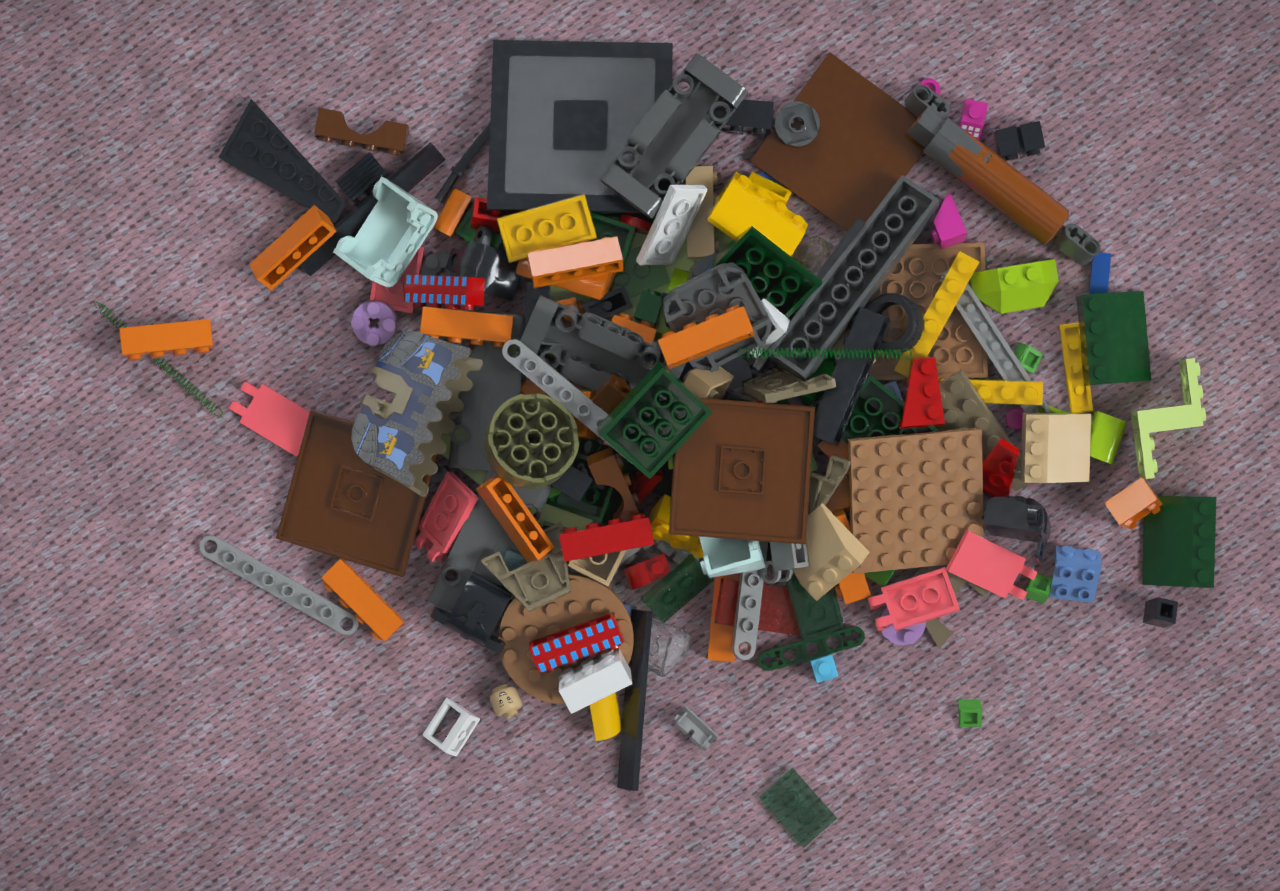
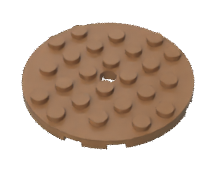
M569 573L571 593L532 612H529L513 597L501 618L498 638L506 643L500 656L509 676L528 694L554 704H566L559 692L558 677L561 676L560 674L568 668L575 669L581 666V663L589 658L585 656L578 659V662L572 665H560L550 673H538L529 650V642L614 612L624 638V643H621L619 649L627 664L630 662L633 651V627L627 608L611 588L591 579L589 576L578 573ZM605 650L599 651L600 653L598 655L591 658L595 659L601 656V653Z

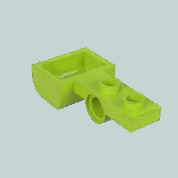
M1037 406L1035 413H1046L1042 406ZM1049 406L1050 413H1069ZM1094 411L1091 419L1090 457L1112 465L1128 422L1099 411Z

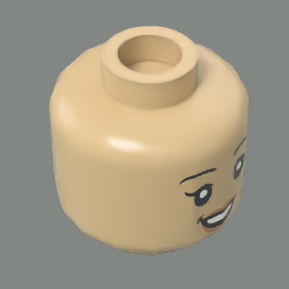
M508 684L493 689V694L489 700L495 714L499 717L505 716L506 719L518 715L517 710L522 707V701L517 689Z

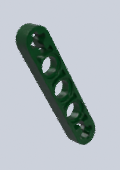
M858 626L839 629L765 650L759 655L758 664L766 671L779 669L857 647L864 642L865 634ZM852 630L861 634L858 637V642L849 639L846 640L848 645L843 646V639L840 633L844 632L845 637L850 636ZM830 636H836L839 639L838 647L834 649L829 648L826 643L827 639ZM809 642H814L818 646L817 652L813 655L807 654L805 651V645ZM787 648H792L796 651V657L792 661H788L783 657V653ZM775 651H780L782 664H778V660L772 661V666L767 667V664H762V660L765 659L764 655L769 654L772 658L777 656Z

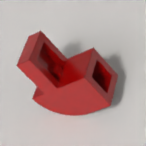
M664 553L623 569L631 590L673 574Z

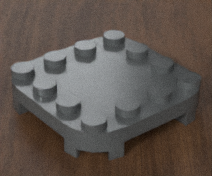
M730 262L717 265L675 287L663 299V312L666 322L675 333L684 330L683 327L687 324L705 322V318L710 315L717 314L720 316L727 313L726 310L736 305H739V307L744 306L755 336L689 361L693 367L700 370L717 371L719 366L738 357V354L742 355L747 352V349H739L748 348L749 351L750 348L753 349L757 346L761 348L767 343L766 340L771 332L772 325L767 311L747 274L735 263Z

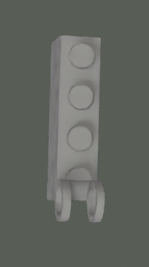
M770 542L772 561L765 562V568L761 569V576L768 584L787 582L792 577L793 569L809 567L806 544ZM769 565L773 566V580L769 579L766 573ZM787 570L786 577L784 579L781 578V571Z

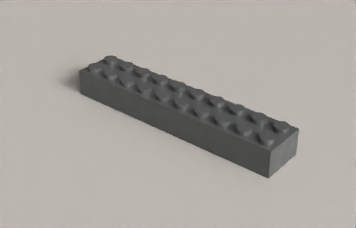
M902 175L822 279V285L806 300L790 321L787 331L771 346L770 355L772 348L774 353L776 348H778L779 353L782 348L783 355L785 348L787 353L789 348H791L789 357L787 358L785 350L783 358L781 350L780 358H778L777 351L774 358L772 350L769 360L803 381L810 379L826 358L824 348L827 352L828 349L831 351L852 324L854 314L859 312L860 307L864 308L938 211L939 199ZM794 348L796 349V355H797V350H798V348L800 349V353H801V351H802L803 348H804V351H805V353H806V349L808 348V349H809V355H810V350H811V348L813 349V352L815 351V349H817L818 353H819V349L821 348V349H822V355H823V350H824V356H823V359H822L821 350H820L819 358H817V351L815 352V358H813V353H812V350H811V356H810V358H809V356H808V350H807L806 358H804V351L802 352V358H800V354H799V350H798V356H797V358H796V356H795V350H794V353H793V349H794Z

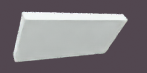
M704 185L669 186L636 259L640 266L674 264L708 190Z

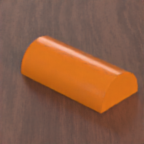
M528 258L519 260L516 273L531 278ZM616 273L553 284V286L601 300L614 287Z

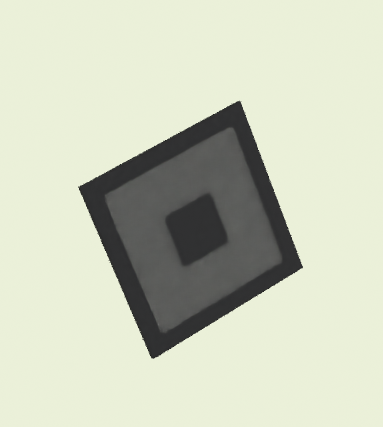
M493 40L487 210L525 211L585 194L590 212L641 213L605 186L599 179L618 156L619 151L628 143L627 140L661 94L671 87L673 43ZM625 154L622 157V161L627 164L632 163L635 159L632 154ZM661 181L658 188L662 191H667L670 183L668 181Z

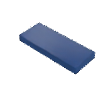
M1100 252L1092 259L1089 294L1108 292L1111 253Z

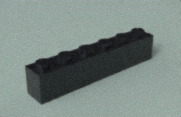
M860 307L859 312L854 314L852 329L850 333L846 334L843 341V351L845 353L847 348L849 354L850 349H852V352L856 349L858 353V349H860L862 354L863 349H865V352L869 349L870 353L872 350L871 359L869 358V351L867 352L866 359L864 351L861 359L860 350L858 359L856 358V351L854 352V358H852L850 351L848 359L847 350L845 358H843V351L841 352V358H839V354L837 355L834 362L835 369L833 374L829 375L835 378L836 387L825 390L824 395L817 402L816 407L818 409L814 417L813 437L838 447L874 362L873 350L874 354L876 349L879 350L891 320L862 307Z

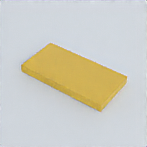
M585 194L497 218L509 263L528 258V253L536 250H548L561 245L569 246L582 241L597 239Z

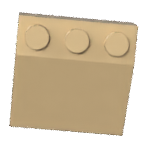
M1023 413L1021 481L1024 483L1089 482L1091 414Z
M822 503L807 518L806 548L809 567L793 569V572L800 584L817 601L860 566L870 552Z

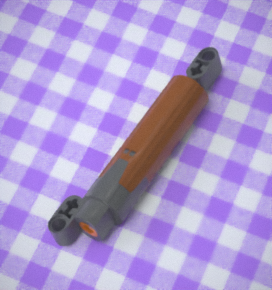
M917 85L905 98L906 108L917 117V120L913 123L907 134L924 146L922 151L939 163L940 166L1041 244H1047L1055 236L1054 242L1056 247L1079 265H1087L1100 253L1101 246L1099 242L1081 227L1073 223L1067 226L1063 225L1069 217V210L968 131H965L947 117L950 112V106L943 98L925 85Z

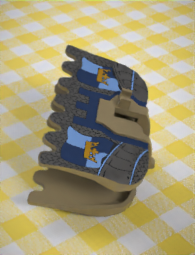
M404 331L390 338L380 353L377 365L370 369L369 375L375 377L377 385L383 390L390 392L394 399L392 404L367 394L363 396L361 404L364 406L352 428L351 440L355 452L365 463L372 466L378 472L403 484L420 496L426 497L429 487L423 482V477L425 475H434L437 472L438 466L432 461V456L445 453L447 446L441 440V435L454 432L456 425L450 420V414L453 412L460 413L464 410L465 405L459 399V393L469 392L473 389L474 384L467 377V374L470 371H479L483 366V361L468 357L471 352L468 347L448 343L420 332Z

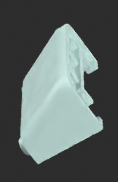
M381 176L373 188V196L378 202L355 238L352 236L341 238L333 253L368 279L385 287H392L398 282L435 225L438 215L429 206Z
M699 537L704 553V561L700 563L703 574H708L709 578L765 568L759 541Z

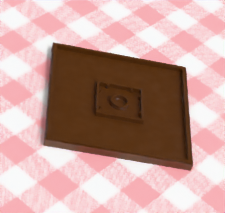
M829 52L794 100L804 102L816 110L820 119V127L815 139L803 147L788 146L778 138L774 127L750 162L844 231L848 232L856 219L859 218L863 222H867L902 175L906 177L922 155L924 146L907 134L908 130L917 120L914 114ZM795 118L791 127L796 128L798 131L801 130L800 127L804 123Z
M699 398L713 413L674 453L668 534L806 544L815 407Z
M313 409L310 410L276 539L404 577L426 497L420 496L403 484L378 472L358 456L351 440L352 428L355 422ZM434 454L432 456V461L434 463L436 462L438 454ZM425 475L423 477V482L426 483L428 487L432 475Z

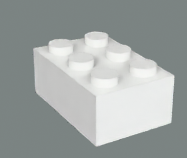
M619 647L614 650L607 649L601 653V656L595 659H586L581 663V666L575 669L568 668L558 677L559 692L571 714L632 684L631 669Z

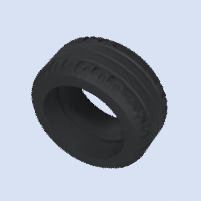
M886 293L873 299L865 309L881 315L886 308L892 305H900L904 308L908 317L906 332L895 342L888 343L882 340L879 351L882 349L884 352L886 349L888 353L889 349H891V352L895 349L897 353L899 349L901 353L902 349L910 350L920 340L924 329L923 314L919 306L910 298L896 293Z

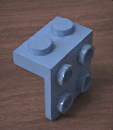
M1056 546L1054 552L1055 568L1049 592L1050 597L1092 603L1095 599L1102 568L1101 552L1093 549H1078L1071 546Z

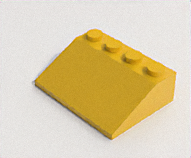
M737 171L721 189L707 221L732 239H735L749 227L753 226L790 256L794 253L808 226V223L800 215H795L788 210L782 202H776L769 196L766 190L756 187L748 177L739 174Z

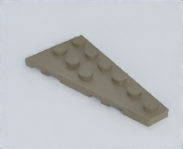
M962 369L939 382L945 424L934 427L939 431L981 428L982 461L1000 438L1013 445ZM1020 453L1011 487L1015 491L1031 484L1021 481L1022 456Z

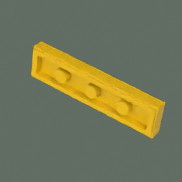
M1079 322L1059 325L1070 413L1093 411L1090 386H1084Z

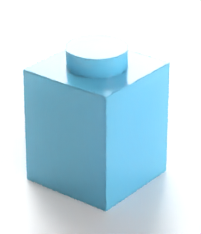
M832 654L810 660L817 683L839 676Z

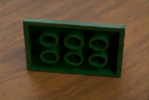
M753 226L729 242L715 256L711 268L724 263H735L747 274L760 300L766 299L787 318L823 283V281Z
M1113 292L1077 296L1084 386L1151 381L1144 292Z
M659 361L597 427V430L602 438L651 479L713 412Z
M868 374L841 439L848 444V439L939 430L934 426L899 429L903 416L904 401Z
M600 437L599 440L578 439V452L571 465L577 469L582 466L590 471L587 456L611 446L603 444L604 440ZM620 455L624 464L620 467L623 473L628 472L631 478L634 465ZM594 480L581 502H577L568 495L561 493L548 498L546 504L609 525L608 521L613 520L612 514L620 506L622 496L615 488L608 485H597Z
M1157 495L1163 504L1159 507L1161 510L1156 514L1151 512L1144 517L1142 585L1214 588L1216 497Z

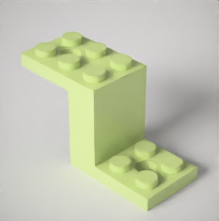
M1195 358L1178 360L1184 405L1131 412L1139 479L1141 477L1144 479L1155 478L1154 473L1158 471L1156 459H1152V450H1155L1154 439L1149 436V433L1203 426V421H1206L1205 408H1201L1200 399L1203 398L1202 385H1198L1197 376H1200V366L1198 362L1195 363Z

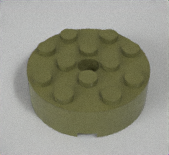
M537 393L535 395L520 394L514 396L498 408L487 425L484 435L486 458L495 473L514 486L526 489L546 487L556 482L576 458L579 448L576 422L565 406L549 396ZM528 437L533 438L536 444L529 443Z

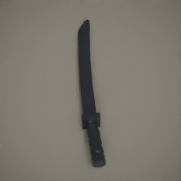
M490 123L469 147L455 167L452 166V173L435 197L440 202L444 201L459 177L462 178L465 168L490 137Z

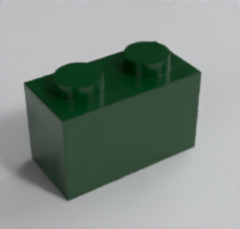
M648 289L647 292L642 291L633 316L634 320L640 322L641 320L654 324L655 327L662 308L660 292Z

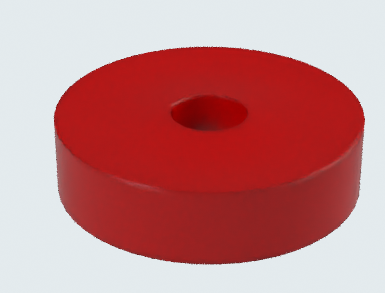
M622 214L619 222L635 226L637 233L648 235L652 226L650 222Z

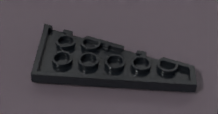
M251 99L218 158L309 209L315 205L332 222L337 223L347 203Z

